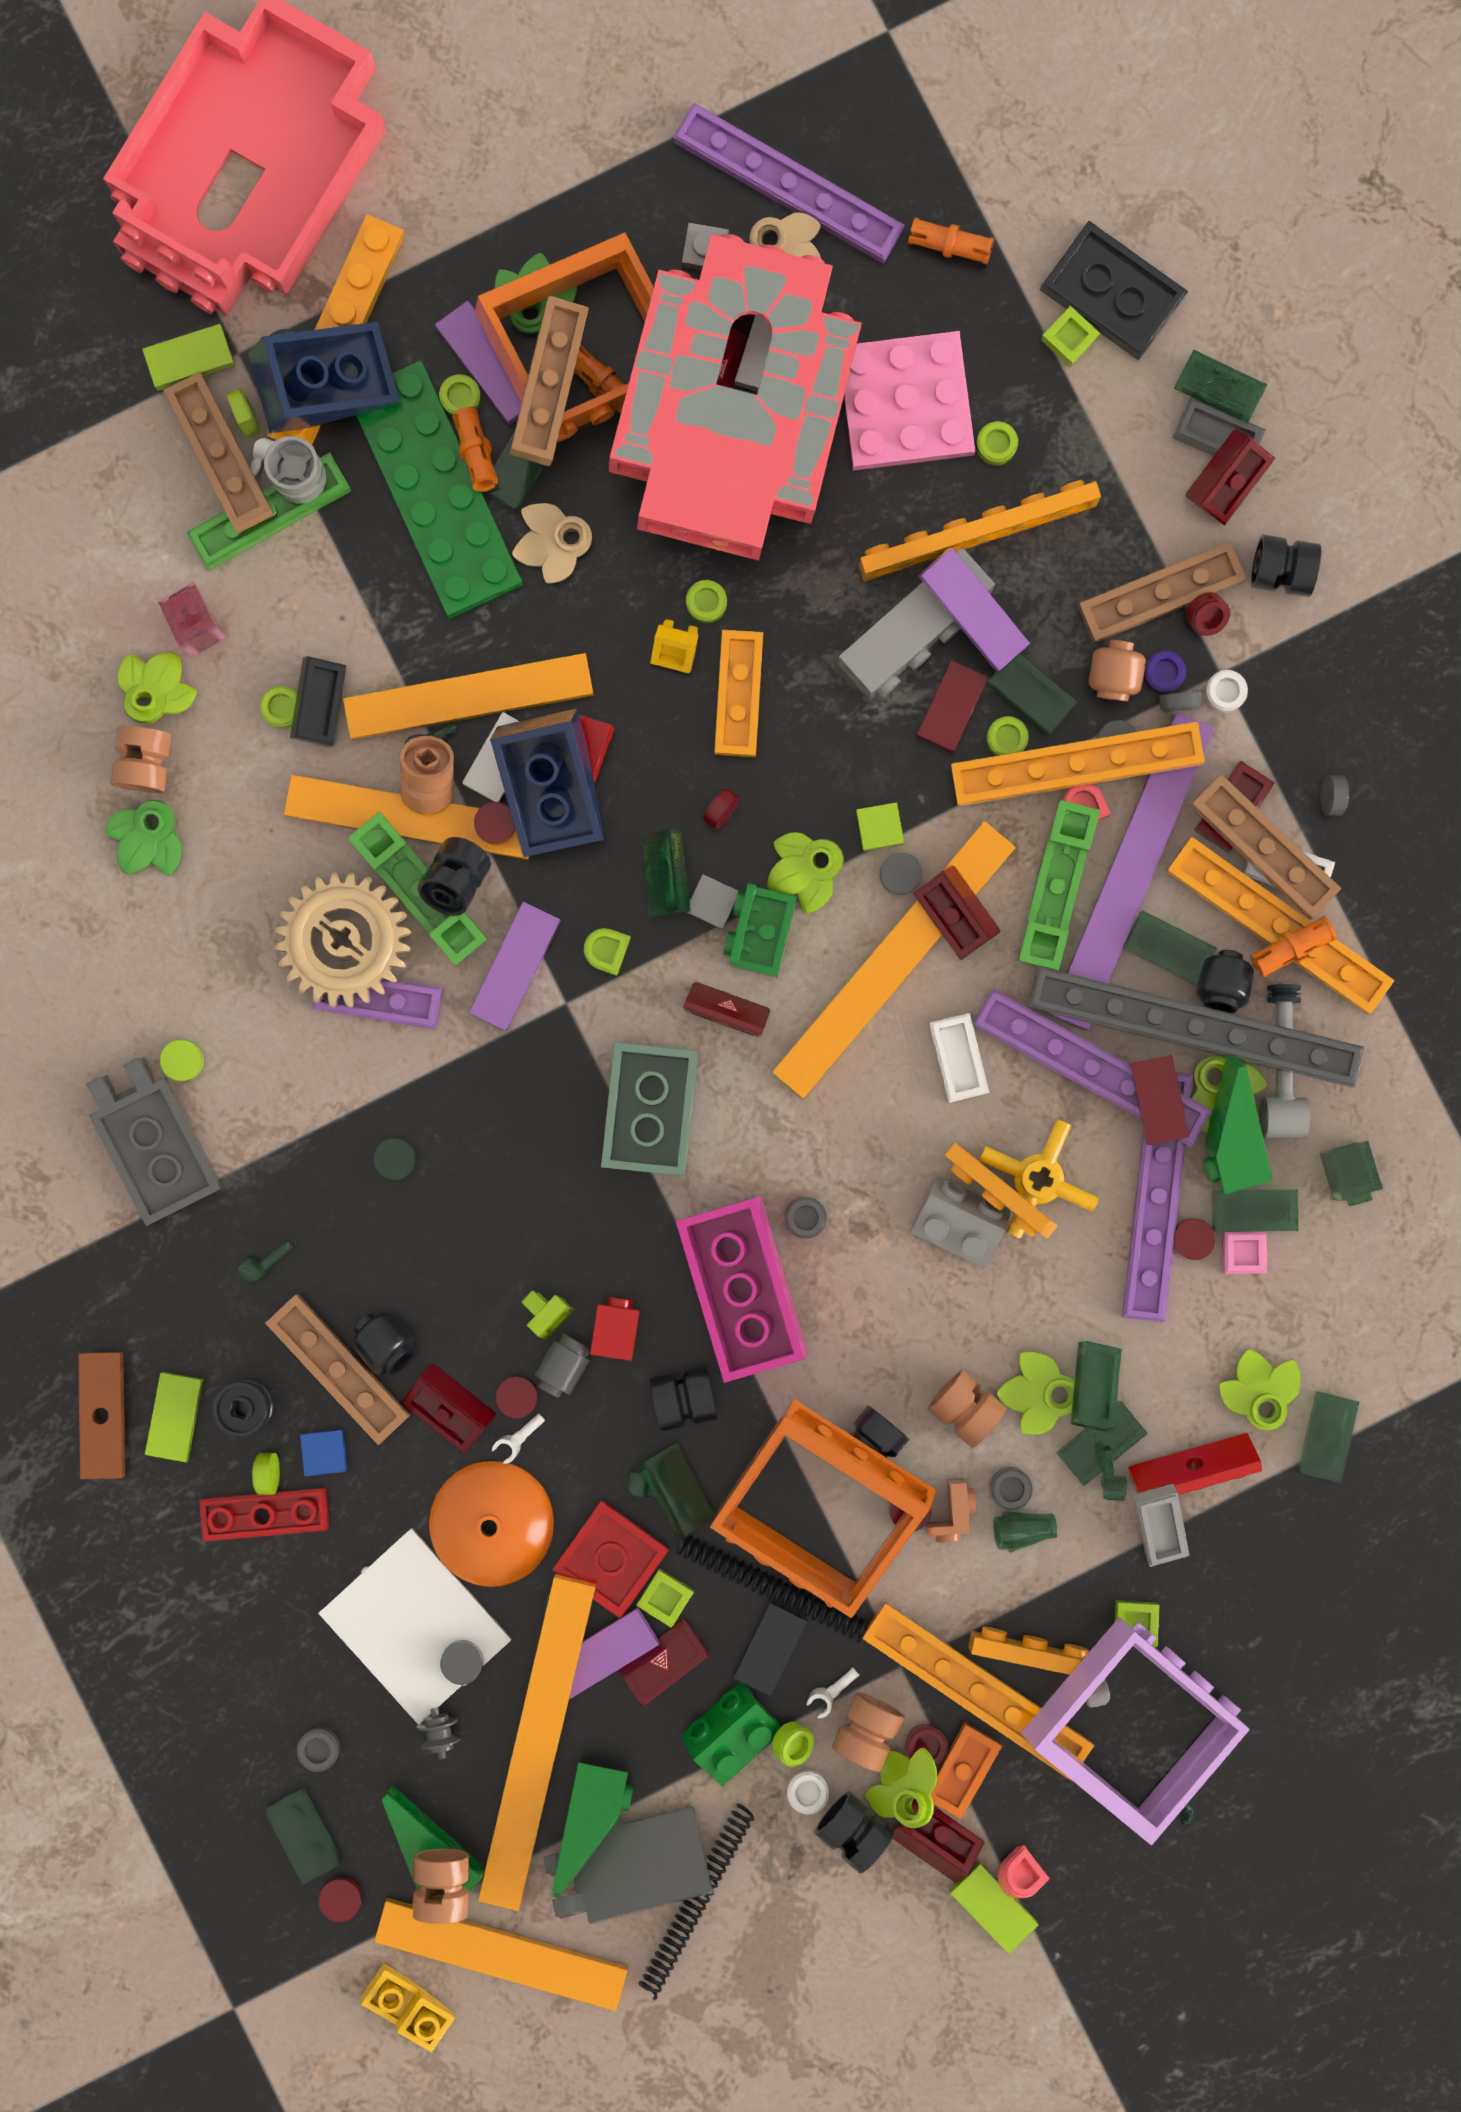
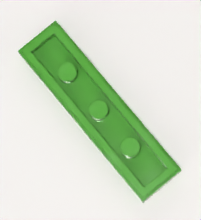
M330 452L320 457L326 470V484L323 492L316 499L308 503L295 504L285 500L272 484L263 489L262 492L274 513L273 516L237 534L224 511L188 531L187 534L209 571L351 492L348 483Z

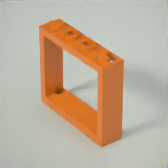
M622 233L478 296L475 314L521 403L528 374L499 319L547 299L549 295H557L617 269L645 322L654 287L626 233ZM629 383L565 411L557 441L571 437L578 431L577 427L591 422L593 425H598L610 419L614 415L615 410L623 407Z
M793 1398L719 1507L710 1528L726 1538L725 1541L736 1544L752 1554L762 1565L771 1566L788 1577L791 1583L798 1588L810 1591L824 1600L828 1607H835L852 1618L929 1512L936 1489ZM785 1436L905 1512L855 1582L737 1507Z

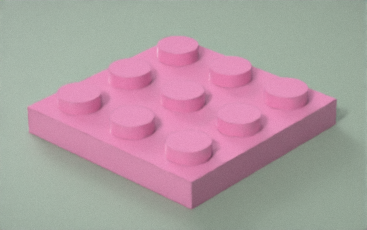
M960 331L858 343L856 345L843 397L853 471L974 456L975 445Z

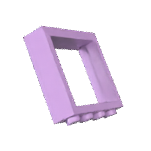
M1119 1617L1023 1729L1021 1734L1038 1753L1145 1841L1153 1845L1250 1729L1236 1717L1241 1709L1225 1695H1222L1219 1700L1214 1698L1210 1694L1214 1687L1198 1672L1194 1670L1190 1676L1181 1670L1185 1662L1171 1649L1165 1646L1160 1652L1152 1645L1157 1638L1137 1621L1131 1627ZM1132 1646L1216 1716L1139 1808L1054 1739Z

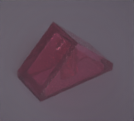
M194 582L158 602L176 642L191 658L226 638L225 633Z

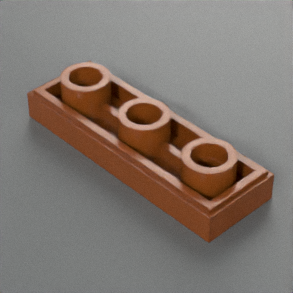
M123 1352L79 1353L80 1479L124 1478ZM100 1408H104L108 1412L109 1417L106 1422L98 1418V1410Z

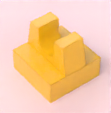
M666 619L663 625H658L650 664L690 674L698 642V627L690 625L688 632L674 629V621Z

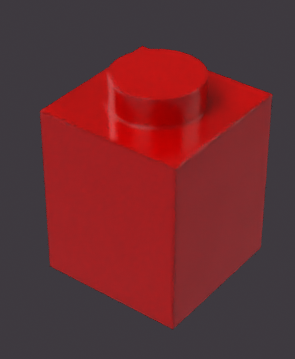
M608 1297L607 1304H598L590 1355L632 1361L640 1309L632 1308L633 1300Z

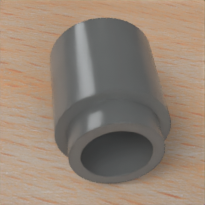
M562 1333L558 1341L553 1340L534 1374L541 1379L538 1387L557 1398H560L562 1392L571 1395L590 1361L587 1356L591 1348Z

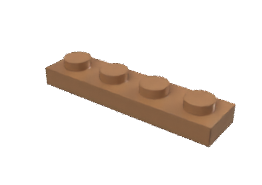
M548 296L509 455L550 467L589 307Z
M201 372L163 390L237 534L273 516L274 513Z
M1230 541L1081 602L1077 607L1091 641L1095 644L1188 606L1197 596L1203 593L1222 592L1244 583L1247 578Z
M1222 774L1190 805L1309 920L1313 919L1342 889Z
M299 1294L294 1295L265 1323L377 1445L381 1444L411 1416Z

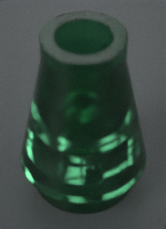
M1004 1511L1002 1516H996L993 1519L995 1543L999 1550L1007 1549L1012 1553L1044 1540L1056 1538L1057 1523L1053 1513L1035 1514Z

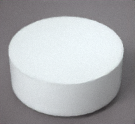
M1222 670L1215 673L1208 680L1204 689L1207 704L1213 710L1220 713H1229L1238 709L1246 700L1248 693L1245 679L1239 673L1232 670Z
M803 1769L796 1772L790 1778L787 1785V1797L790 1805L802 1814H814L823 1809L829 1798L828 1784L823 1775L812 1769Z

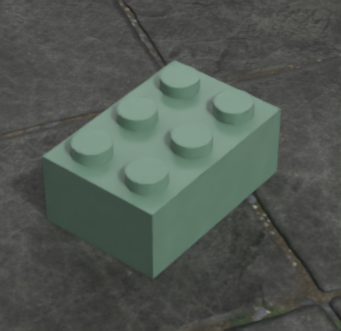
M614 1042L601 1167L685 1176L698 1051Z

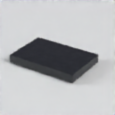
M1091 221L1087 222L1040 288V291L1064 308L1068 309L1070 306L1074 308L1098 332L1138 361L1188 293L1185 288Z

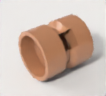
M119 726L115 750L121 756L120 759L113 762L110 784L128 790L164 793L168 769L162 765V762L170 757L172 734L145 727Z
M433 736L413 738L403 746L400 752V797L403 803L412 811L421 814H433L442 811L450 805L453 799L454 753L450 745L442 739Z
M961 1369L938 1392L927 1409L945 1425L953 1423L955 1425L954 1433L971 1448H974L994 1429L1002 1419L1007 1408L989 1392L981 1394L979 1392L980 1384Z
M858 1692L852 1701L847 1715L852 1723L841 1725L832 1744V1749L857 1765L880 1772L890 1752V1747L886 1740L893 1739L898 1735L906 1717L889 1704Z
M431 1849L414 1854L413 1881L419 1885V1888L413 1892V1918L416 1921L445 1924L462 1921L468 1917L469 1891L462 1887V1884L469 1879V1854L467 1852L455 1849Z

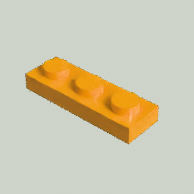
M722 630L715 755L756 757L763 632Z
M954 1143L947 1151L945 1156L955 1163L950 1170L968 1185L975 1180L986 1190L981 1196L999 1211L1006 1205L1017 1214L1013 1222L1029 1236L1033 1237L1038 1232L1048 1238L1058 1225L963 1147Z
M983 1627L982 1633L971 1630L968 1642V1649L973 1655L1068 1675L1075 1670L1089 1653V1649L1073 1644H1064L1063 1650L1048 1647L1047 1640L1035 1636L1024 1635L1023 1641L1006 1638V1631L992 1627Z

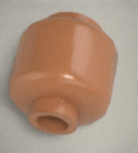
M1109 640L1108 647H1101L1093 652L1088 684L1090 688L1097 691L1096 697L1129 702L1130 696L1136 695L1141 691L1146 658L1141 653L1133 651L1134 643Z

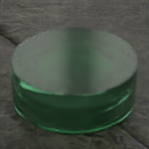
M397 1138L382 1142L374 1154V1164L377 1171L383 1177L391 1180H399L409 1176L415 1169L417 1155L413 1146L407 1141Z

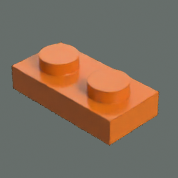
M964 1722L950 1746L946 1758L937 1770V1784L931 1793L933 1803L957 1818L962 1819L1001 1750V1742Z

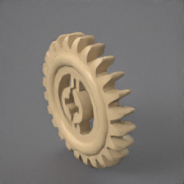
M333 872L330 884L326 885L323 879L318 876L315 878L316 890L312 891L306 885H302L300 887L304 897L302 900L295 897L288 898V901L294 908L293 912L281 911L279 914L288 924L287 926L275 928V932L284 936L285 940L277 943L274 948L277 951L287 952V955L279 961L278 965L282 968L293 967L287 975V981L294 982L301 978L302 981L298 989L300 994H305L311 988H314L313 1001L315 1003H319L325 994H328L329 1005L333 1008L337 1006L340 996H343L346 1005L350 1008L354 1006L355 994H358L365 1003H370L369 989L373 988L379 994L384 995L385 990L381 980L386 979L392 983H397V978L390 969L392 967L406 968V964L397 957V953L411 951L408 945L399 942L400 938L410 935L411 931L408 928L398 927L397 924L406 919L407 914L405 912L392 913L391 911L399 903V900L396 897H392L383 901L382 899L387 891L386 886L381 885L371 891L372 879L370 877H366L357 885L356 875L351 872L348 874L345 883H342L338 873ZM337 910H352L362 915L369 923L372 932L370 951L364 948L365 940L363 934L354 924L346 920L331 922L325 916ZM324 922L337 934L341 933L345 936L349 934L348 938L352 941V945L364 955L361 957L350 947H339L340 944L336 937L321 926V924ZM315 928L323 933L322 942L324 948L332 956L342 961L356 959L360 963L345 970L332 969L323 964L316 956L312 944Z

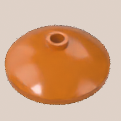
M503 1461L477 1462L454 1473L438 1491L433 1501L429 1519L431 1541L441 1562L460 1579L480 1586L495 1587L508 1585L530 1574L545 1557L554 1533L552 1504L541 1483L525 1469L511 1463L503 1464ZM485 1520H492L496 1523L497 1531L494 1534H486L483 1531L482 1523Z

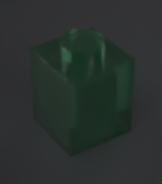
M1358 1141L1319 1153L1333 1200H1347L1348 1206H1353L1373 1200L1371 1192L1383 1189L1369 1141Z

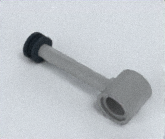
M1280 981L1278 984L1268 985L1267 990L1272 991L1268 995H1272V997L1267 998V1002L1276 1004V1025L1293 1029V1003L1301 1002V998L1297 997V995L1301 994L1297 993V991L1301 990V985L1290 984L1288 981ZM1276 1069V1097H1263L1260 1127L1263 1138L1306 1139L1308 1137L1310 1128L1309 1102L1306 1097L1293 1096V1073Z

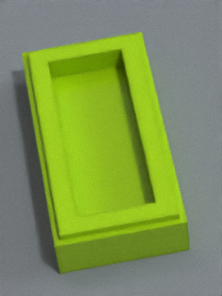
M221 324L143 348L157 391L167 389L198 372H201L204 377L235 366Z
M169 1372L160 1373L145 1455L181 1462L189 1461L204 1379Z
M980 1861L971 1868L966 1878L958 1881L949 1889L950 1894L1008 1954L1039 1925L1037 1920L1016 1898H1012L1003 1892L998 1880Z

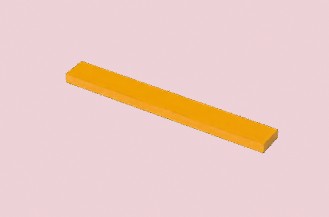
M984 821L943 871L952 865L955 866L976 895L1016 847ZM918 900L773 1070L772 1073L802 1099L806 1097L942 936Z
M557 1574L554 1576L479 1894V1902L515 1911L520 1909L596 1584Z

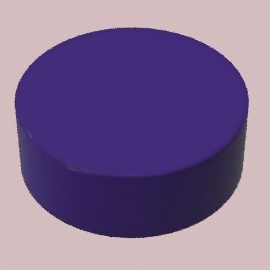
M1157 652L1145 664L1144 681L1156 693H1171L1178 689L1185 680V663L1174 652Z

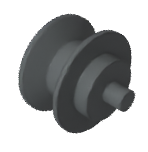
M435 1707L430 1709L431 1716L425 1717L423 1719L424 1723L416 1726L417 1730L426 1732L427 1738L419 1747L420 1749H428L429 1753H438L439 1759L447 1758L446 1751L453 1749V1744L461 1741L460 1736L451 1734L450 1728L458 1722V1719L449 1717L447 1713L439 1714V1708Z

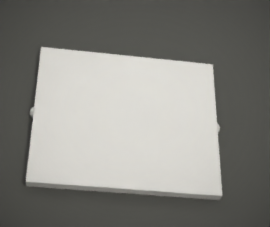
M413 1528L406 1532L369 1567H364L361 1570L362 1574L318 1613L418 1725L424 1721L425 1717L431 1714V1708L439 1707L462 1686L448 1681L441 1671L440 1660L442 1654L451 1643L466 1640L477 1645L482 1652L484 1666L512 1640L461 1581L447 1569L439 1557Z

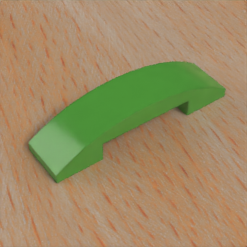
M1059 800L1039 868L1018 961L1059 971L1087 853L1091 848L1100 813L1099 809Z
M380 811L348 837L350 842L381 876L455 966L487 940L466 913L460 916L445 915L432 909L423 901L417 889L420 880L428 868Z

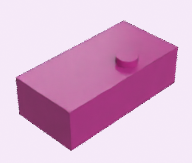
M762 1196L753 1197L676 1221L724 1383L804 1360L809 1355Z

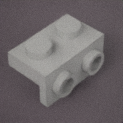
M937 1176L910 1233L986 1268L1007 1229L1011 1211L1005 1207L999 1211L982 1196L967 1190L958 1181L946 1180Z

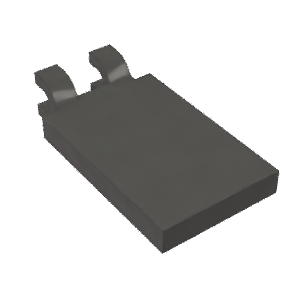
M141 1057L123 1065L135 1085L134 1087L116 1095L107 1075L101 1076L86 1085L100 1109L89 1115L140 1216L145 1225L148 1226L223 1187L167 1078L154 1082L148 1063L144 1057Z
M690 1807L613 1827L573 1880L576 1894L552 1899L555 1917L563 1919L587 1912L588 1922L594 1924L713 1893L695 1808ZM560 1853L543 1857L546 1873L552 1877L556 1874Z

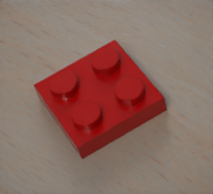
M601 1500L552 1570L562 1576L596 1584L593 1599L621 1619L665 1557L669 1547L608 1503Z

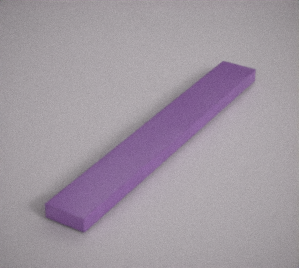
M1176 712L1170 726L1197 722L1198 720ZM1198 721L1204 754L1215 727ZM1198 766L1149 774L1069 965L1068 974L1109 983ZM1049 1013L1050 1016L1085 1031H1088L1092 1024Z

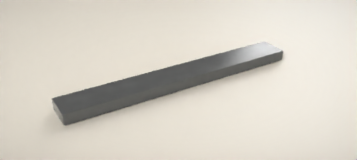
M1040 966L1037 969L1028 1008L1225 1057L1235 1054L1241 1061L1350 1088L1355 1087L1364 1046Z

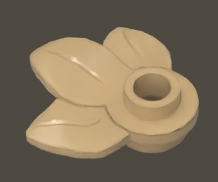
M793 213L782 220L773 217L763 218L751 229L749 241L752 245L761 247L764 245L763 238L765 234L775 232L778 240L774 246L781 248L784 253L798 257L811 255L821 259L816 247L810 242L819 232L821 224L807 214Z
M541 503L524 507L521 513L531 531L515 546L512 552L513 557L526 566H542L543 577L547 584L565 580L574 571L577 557L586 553L591 546L592 533L589 525L579 517H565L562 511L552 504ZM568 532H576L579 535V540L575 544H567L564 541L565 535Z

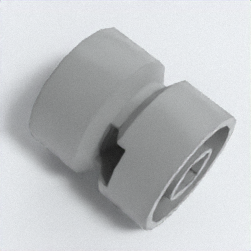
M284 436L274 441L267 449L264 457V469L277 492L285 500L295 504L308 503L316 499L323 492L326 484V470L314 447L309 442L297 436Z

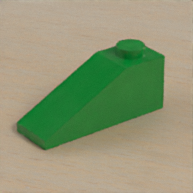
M1235 1054L1226 1056L1205 1141L1208 1158L1203 1160L1208 1181L1210 1183L1215 1182L1225 1195L1273 1180L1247 1067Z
M578 1763L551 1897L560 1898L616 1825L619 1820L620 1811L629 1812L634 1786L626 1784L627 1772Z
M391 1785L386 1791L382 1803L412 1879L413 1856L420 1851L455 1849L467 1852L394 1785ZM468 1853L469 1879L462 1884V1887L466 1888L470 1893L482 1879L485 1867ZM414 1882L416 1889H418L419 1885Z

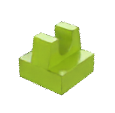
M534 1290L522 1301L535 1315L527 1326L538 1337L546 1340L575 1310L560 1296L554 1295L548 1301Z

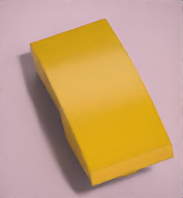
M385 1963L382 1964L360 1997L362 2006L395 2024L397 2033L431 2053L456 2018L455 2014L434 1996Z

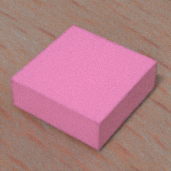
M1222 1232L1223 1273H1267L1266 1232Z

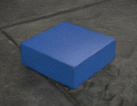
M344 1429L302 1433L300 1435L304 1476L339 1473L348 1470Z

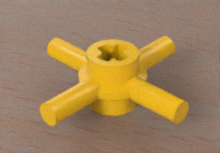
M1056 1120L1041 1154L1030 1155L1020 1162L985 1146L980 1155V1162L1013 1176L1016 1191L1035 1207L1036 1204L1048 1203L1059 1197L1093 1212L1098 1203L1099 1197L1064 1182L1063 1170L1056 1161L1072 1125L1064 1121ZM1043 1168L1046 1171L1043 1177L1049 1178L1047 1186H1038L1035 1190L1032 1188L1034 1181L1029 1180V1175L1031 1172H1039ZM1014 1213L1006 1233L1021 1239L1024 1231L1013 1222L1017 1216Z

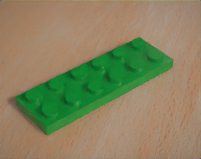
M420 360L392 373L400 401L398 404L356 416L444 610L450 619L523 586V583L482 493L475 491L472 487L468 466L459 454L458 447L460 444L425 367Z

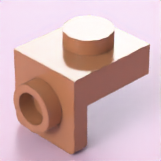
M964 1478L947 1479L950 1521L928 1522L925 1525L926 1533L928 1536H936V1542L960 1541L961 1534L971 1533L969 1514L976 1513V1496L974 1488L967 1489V1482Z

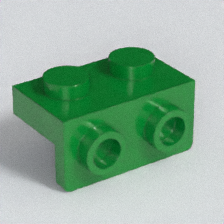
M748 883L746 892L738 891L733 915L740 916L736 932H728L723 955L730 957V967L778 978L797 896L759 888L756 884Z
M739 1682L734 1688L726 1692L705 1714L695 1720L682 1733L681 1740L692 1759L723 1787L773 1741L776 1732L782 1726L754 1698L749 1688L744 1683Z

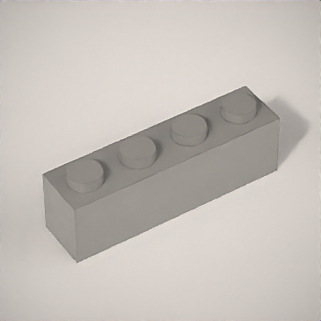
M962 547L957 554L991 594L995 583ZM922 582L838 657L837 665L869 700L877 693L883 698L901 682L897 676L908 666L913 671L931 656L928 648L939 639L946 643L961 628Z

